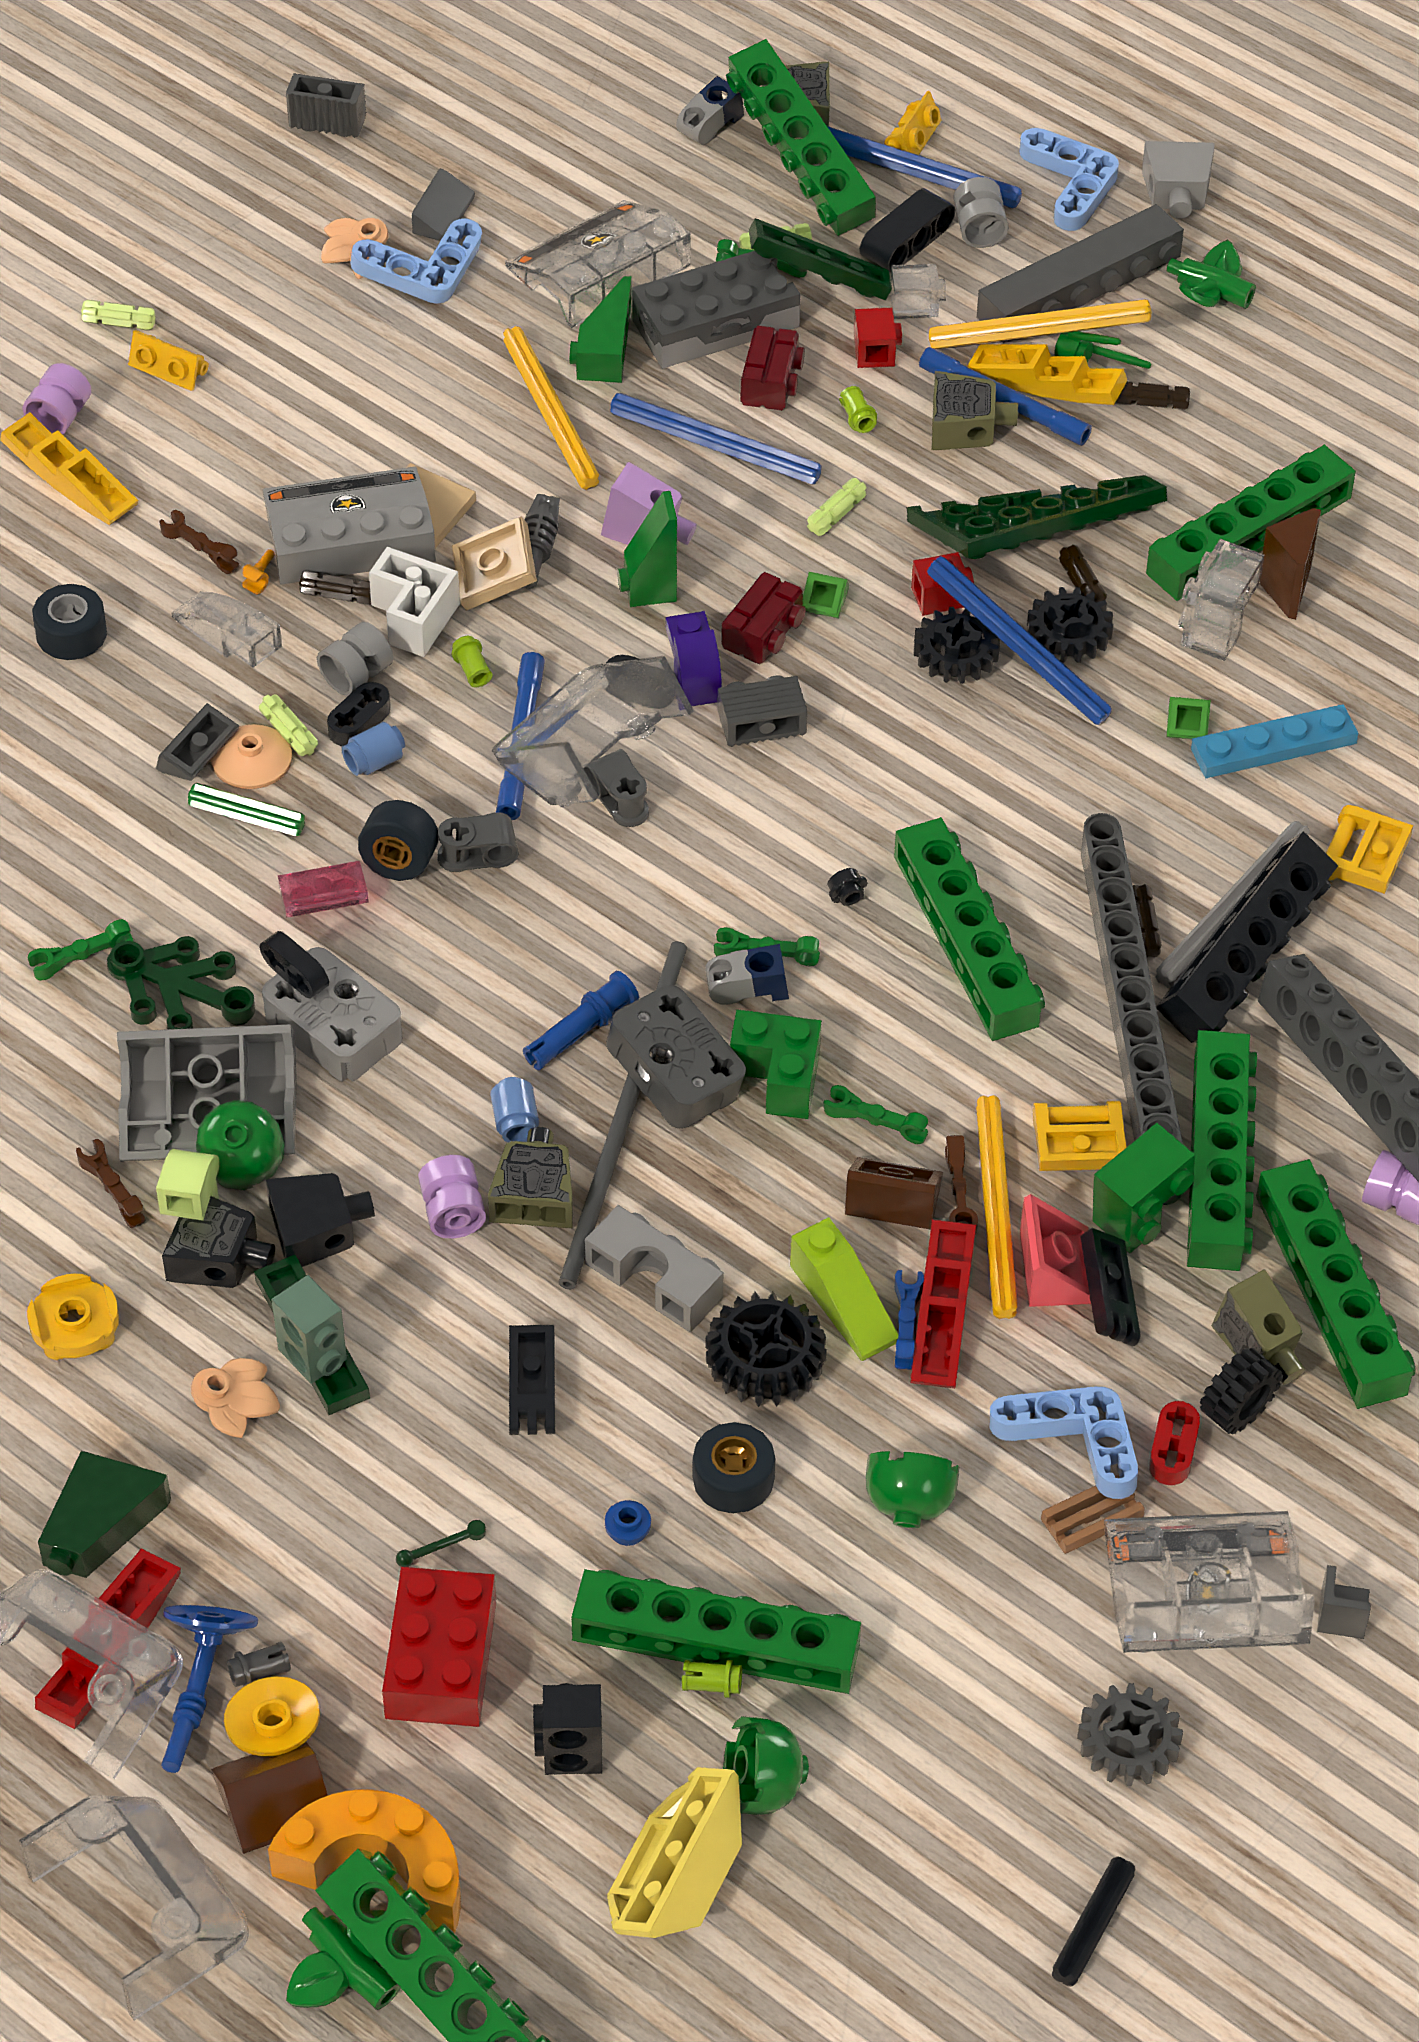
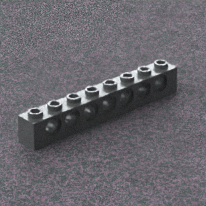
M1305 954L1269 961L1258 997L1260 1005L1419 1182V1079Z

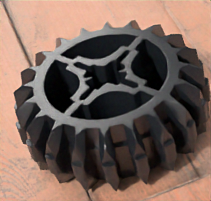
M754 1291L751 1301L746 1302L737 1296L734 1301V1308L723 1305L720 1317H713L710 1323V1332H708L705 1338V1348L707 1349L706 1363L708 1368H711L714 1382H722L725 1394L737 1390V1397L741 1403L751 1396L755 1397V1403L758 1407L764 1399H772V1402L777 1407L781 1402V1396L785 1395L792 1401H795L796 1397H798V1389L809 1392L812 1387V1381L819 1380V1376L822 1374V1365H824L827 1356V1349L825 1348L826 1335L824 1330L820 1329L818 1316H809V1309L806 1303L794 1307V1300L791 1295L780 1301L777 1300V1296L772 1291L768 1299H760L759 1295ZM783 1333L790 1336L799 1345V1347L793 1345V1340L785 1337ZM732 1350L739 1352V1357L747 1360L749 1364L741 1361Z

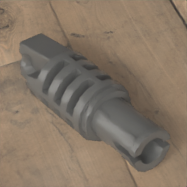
M537 494L524 519L528 524L537 579L536 582L527 585L526 589L534 588L537 585L541 565L550 558L559 528L560 498Z

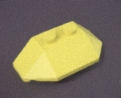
M697 1767L687 1777L688 1782L674 1790L649 1815L607 1894L609 1911L612 1917V1929L617 1934L657 1938L701 1926L742 1846L739 1776L734 1770Z

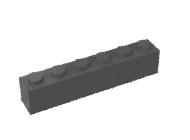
M1155 204L979 289L976 318L982 321L1081 307L1107 292H1112L1118 287L1136 278L1143 277L1148 272L1162 265L1168 264L1171 258L1177 259L1181 257L1184 229L1161 207Z

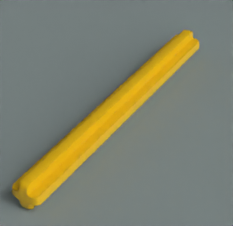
M1144 299L935 326L929 330V341L931 348L942 349L1145 323L1151 320L1152 311L1149 300Z
M518 326L512 329L507 328L503 332L505 337L503 341L579 486L585 490L590 487H596L599 484V473L526 335Z
M983 1095L977 1100L976 1110L993 1315L998 1319H1011L1017 1314V1295L1000 1099L997 1096L987 1097Z

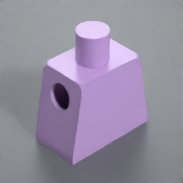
M628 462L611 487L601 535L628 545L661 493L670 490L677 516V541L688 545L694 535L697 524L678 515L682 500L680 492Z

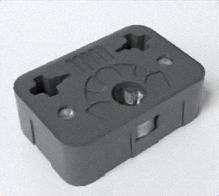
M674 985L661 987L619 1009L612 1018L606 1040L608 1051L619 1061L631 1076L630 1078L644 1095L651 1100L660 1111L662 1117L671 1126L681 1129L687 1128L718 1109L732 1104L737 1099L746 1072L743 1061L681 988Z

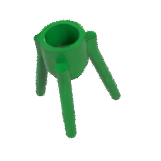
M1081 331L1066 332L1060 334L1055 345V356H1085L1088 362L1093 353L1146 369L1151 368L1149 361L1096 346L1092 343L1120 345L1121 340L1115 337Z

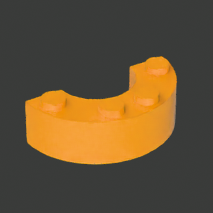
M370 1789L349 1790L325 1796L308 1804L294 1814L280 1828L268 1848L272 1877L314 1890L358 1848L372 1854L380 1851L396 1867L398 1874L406 1882L407 1889L409 1887L415 1889L429 1904L431 1909L426 1915L435 1925L439 1927L443 1923L454 1933L456 1932L461 1911V1894L455 1849L448 1834L437 1819L420 1805L405 1797Z

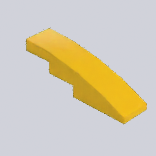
M980 344L967 365L968 368L1011 389L1040 397L1076 403L1114 405L1128 381L1124 369L1089 368L1085 356H1051L1047 344Z
M31 412L1 432L0 441L31 470L77 506L104 523L112 524L138 505L139 500L86 448L79 451L59 430L51 433Z

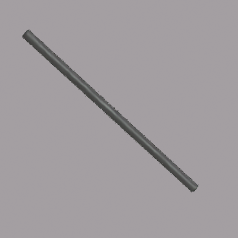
M679 941L671 943L656 990L667 985L675 986L687 951V946ZM629 1074L627 1075L558 1282L561 1287L568 1290L576 1287L585 1260V1238L595 1229L640 1093L639 1087L630 1078Z

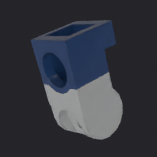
M716 76L680 112L676 122L677 131L701 145L707 144L728 121L735 124L744 116L742 96L740 93H733L728 82ZM722 91L728 95L725 99H723Z
M780 944L731 952V954L714 957L706 964L705 970L709 996L716 1003L723 1005L733 1004L744 998L771 995L772 1002L789 999Z

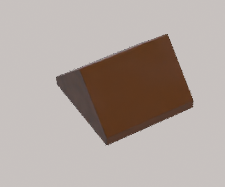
M1313 508L1266 527L1258 583L1290 619L1296 620L1312 567L1321 515L1320 509Z
M857 1157L847 1174L845 1215L931 1230L943 1172Z
M307 1742L285 1754L276 1756L249 1755L211 1769L243 1854L270 1845L280 1828L294 1814L308 1804L328 1796L316 1754Z

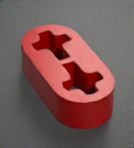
M1174 1401L1166 1404L1159 1414L1150 1456L1149 1471L1155 1480L1164 1485L1182 1483L1187 1479L1191 1469L1199 1431L1200 1415L1195 1407L1184 1401ZM1175 1419L1184 1420L1181 1436L1172 1434ZM1169 1450L1177 1452L1174 1467L1165 1466Z

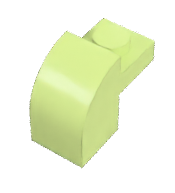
M171 1149L166 1156L156 1186L160 1214L203 1221L210 1196L219 1199L216 1181L219 1170V1157L217 1155Z

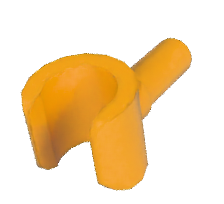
M268 549L254 566L247 564L243 567L242 574L246 577L242 582L243 588L257 595L264 591L269 581V575L264 570L275 556L273 550Z

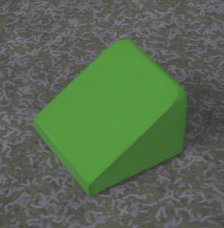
M809 572L803 593V606L806 608V612L839 619L849 589L848 580Z
M1170 697L1166 737L1192 740V738L1208 735L1211 700Z

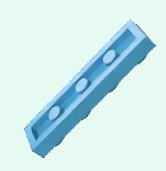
M1344 704L1192 738L1191 751L1206 779L1357 744L1359 733Z

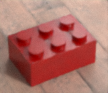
M401 1567L382 1688L385 1719L480 1727L496 1610L495 1574Z

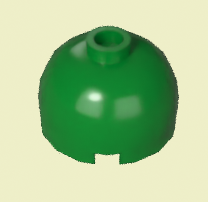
M234 1100L220 1104L205 1116L198 1128L196 1151L219 1157V1170L216 1181L227 1189L247 1190L254 1188L253 1185L260 1184L265 1179H270L283 1161L285 1142L279 1124L269 1111L253 1102Z
M890 1451L875 1452L868 1456L866 1489L869 1498L881 1513L893 1517V1525L903 1528H920L921 1520L935 1519L944 1513L954 1500L960 1467L958 1465L952 1467L951 1460L916 1452H904L903 1458L889 1460Z
M741 1716L732 1727V1729H740L736 1742L727 1741L723 1769L734 1770L739 1776L741 1814H772L788 1805L796 1796L800 1784L806 1782L809 1772L808 1758L806 1755H803L801 1745L791 1729L782 1723L759 1717Z

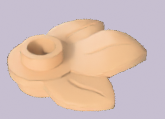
M351 218L336 219L324 227V231L330 239L323 246L321 260L322 263L351 261L352 248L356 242L370 239L386 244L388 229L384 222L376 218H365L360 221ZM353 271L357 279L363 278V276Z
M238 1358L228 1361L221 1369H203L195 1375L191 1384V1394L196 1405L209 1413L211 1423L216 1429L233 1437H243L247 1418L273 1415L278 1413L280 1409V1404L274 1391L266 1383L261 1382L267 1372V1366L257 1360ZM208 1385H214L221 1390H212Z

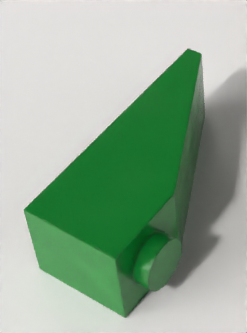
M624 276L580 325L578 341H571L569 362L570 364H576L577 380L622 383L632 306V276Z
M671 490L661 493L624 550V568L617 569L620 592H627L630 607L677 602V516Z

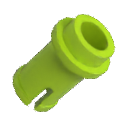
M850 386L844 389L840 394L842 398H839V401L848 414L849 426L859 433L871 431L877 423L876 410L868 405L859 387Z
M469 635L458 638L452 645L451 655L453 660L460 663L471 687L477 688L486 685L492 679L493 674L481 653L482 645L480 641Z
M727 1660L726 1664L684 1661L683 1671H685V1675H682L683 1691L722 1692L725 1698H730L731 1693L740 1694L742 1665H734L733 1660Z

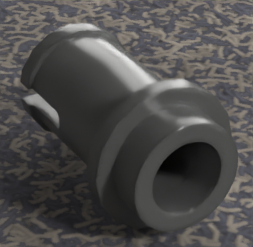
M278 1642L275 1645L244 1655L240 1651L235 1652L234 1658L227 1660L228 1672L235 1687L246 1686L253 1681L290 1671L291 1665L288 1653L283 1654V1651L286 1650L284 1644Z

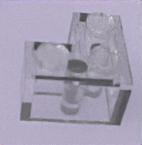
M1223 539L1218 541L1212 553L1205 552L1199 565L1198 576L1196 579L1189 578L1182 595V600L1187 601L1178 624L1179 627L1183 628L1182 646L1222 661L1226 660L1240 637L1244 608L1260 583L1264 560L1263 554Z

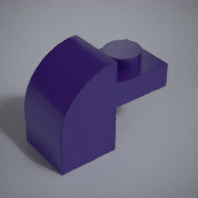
M705 611L665 617V628L674 656V673L678 679V695L682 708L717 703L718 688L722 687L721 666L715 633L713 629L710 630Z

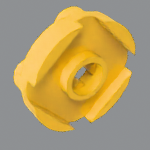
M66 1274L47 1281L40 1287L41 1293L35 1298L34 1302L31 1299L27 1309L30 1333L35 1343L44 1350L45 1355L50 1359L80 1358L91 1355L99 1350L107 1349L113 1344L115 1340L114 1333L119 1324V1312L116 1297L106 1284L103 1283V1286H101L99 1283L92 1282L91 1276ZM76 1310L78 1315H84L75 1322L63 1320L68 1317V1311Z

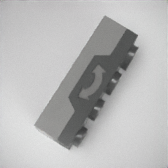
M752 251L632 287V321L663 369L751 342L754 328L757 325L774 327L776 331L780 328L788 330L798 328L800 325V292L793 282L787 284V279L778 273L777 258L767 259Z

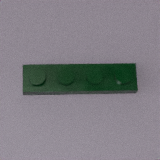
M757 218L754 219L749 228L751 249H754L757 254L764 258L771 259L774 257L785 261L798 271L806 272L808 270L821 275L824 280L831 284L839 285L841 283L852 287L859 294L868 298L875 296L886 301L892 290L889 270Z
M296 1255L254 1271L255 1281L272 1312L271 1299L307 1276ZM347 1347V1360L343 1362L341 1367L335 1373L329 1376H322L312 1383L328 1415L370 1399L369 1387Z

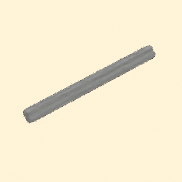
M1294 821L1279 835L1156 970L1157 975L1155 978L1158 983L1163 984L1167 988L1173 986L1279 847L1303 831L1309 835L1310 830L1307 826L1302 825L1299 821Z

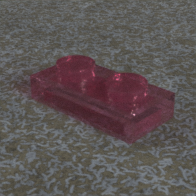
M360 860L278 875V885L286 918L369 902Z

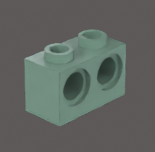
M307 1275L271 1300L278 1350L312 1384L322 1376H329L335 1373L343 1362L347 1360L342 1310Z

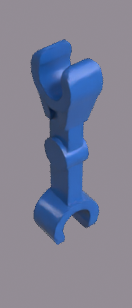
M898 1270L895 1274L894 1290L900 1304V1311L898 1313L899 1336L896 1341L895 1368L911 1370L913 1365L915 1344L913 1331L916 1323L915 1306L922 1294L924 1274L921 1271H918L917 1282L910 1285L902 1281V1270Z

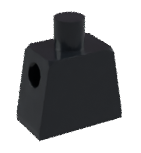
M334 1173L266 1180L269 1207L284 1259L296 1255L302 1267L350 1249L354 1245L352 1222L375 1217L370 1192L366 1191L344 1196L339 1177Z

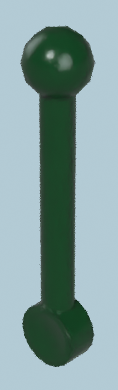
M473 1520L468 1524L466 1530L412 1551L400 1550L395 1558L396 1563L400 1567H409L415 1559L465 1539L481 1540L485 1536L486 1526L480 1520Z

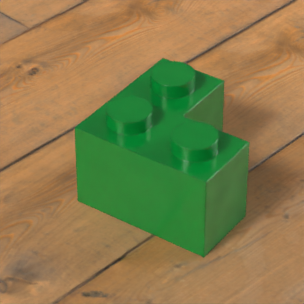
M736 1009L730 1047L746 1067L744 1076L767 1079L766 1114L809 1119L820 1056L822 1020Z
M1154 1124L1094 1174L1092 1221L1105 1233L1125 1240L1126 1251L1129 1254L1141 1244L1147 1245L1158 1236L1162 1228L1163 1203L1174 1194L1177 1196L1183 1194L1194 1181L1195 1154L1160 1124Z

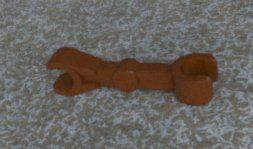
M173 510L171 512V519L174 524H168L162 519L159 521L161 533L164 537L169 539L183 538L191 543L197 551L202 550L208 554L209 558L225 574H230L239 567V563L233 560L237 556V550L232 545L213 542L203 532L198 533L187 526L185 516L181 511Z
M950 1135L946 1137L945 1159L949 1172L953 1175L951 1185L952 1195H955L956 1209L951 1212L949 1222L966 1221L969 1224L976 1225L977 1232L978 1216L975 1211L966 1207V1178H963L965 1163L964 1137L962 1135Z
M99 1139L93 1140L96 1154L92 1156L84 1155L80 1147L76 1148L79 1166L100 1179L105 1191L110 1193L118 1204L126 1224L133 1228L145 1222V1216L141 1213L143 1211L141 1201L136 1195H130L122 1184L120 1176L109 1166L103 1142Z

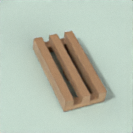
M1095 1485L1043 1510L1041 1520L1063 1553L1067 1554L1144 1517L1145 1508L1141 1502L1135 1501V1493L1123 1499H1112L1100 1493ZM1123 1504L1126 1507L1125 1509L1117 1513H1114L1092 1525H1089L1069 1536H1065L1064 1534L1065 1532L1083 1523L1088 1524L1100 1518V1515L1109 1512Z

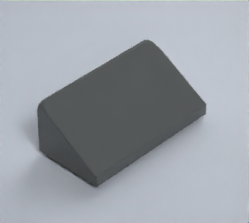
M440 168L412 212V233L441 241L450 224L463 217L475 197V192L448 171Z
M206 703L159 754L156 769L161 773L192 781L237 732L240 726Z

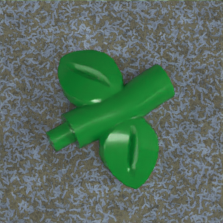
M1228 239L1214 246L1204 256L1202 262L1186 258L1182 262L1171 258L1167 265L1166 271L1178 276L1177 282L1181 283L1179 285L1180 291L1202 306L1214 307L1223 298L1246 309L1254 297L1256 285L1239 277L1242 272L1241 260L1235 246Z
M313 1907L303 1916L302 1922L312 1931L309 1940L319 1952L308 1955L294 1970L286 2001L290 2005L300 2008L326 2006L336 2001L348 1986L362 1996L376 2010L385 2007L394 1999L401 1989L385 1969L376 1963L377 1960L347 1926L346 1928L335 1915L326 1918L317 1907ZM386 1910L370 1911L377 1918L383 1915Z

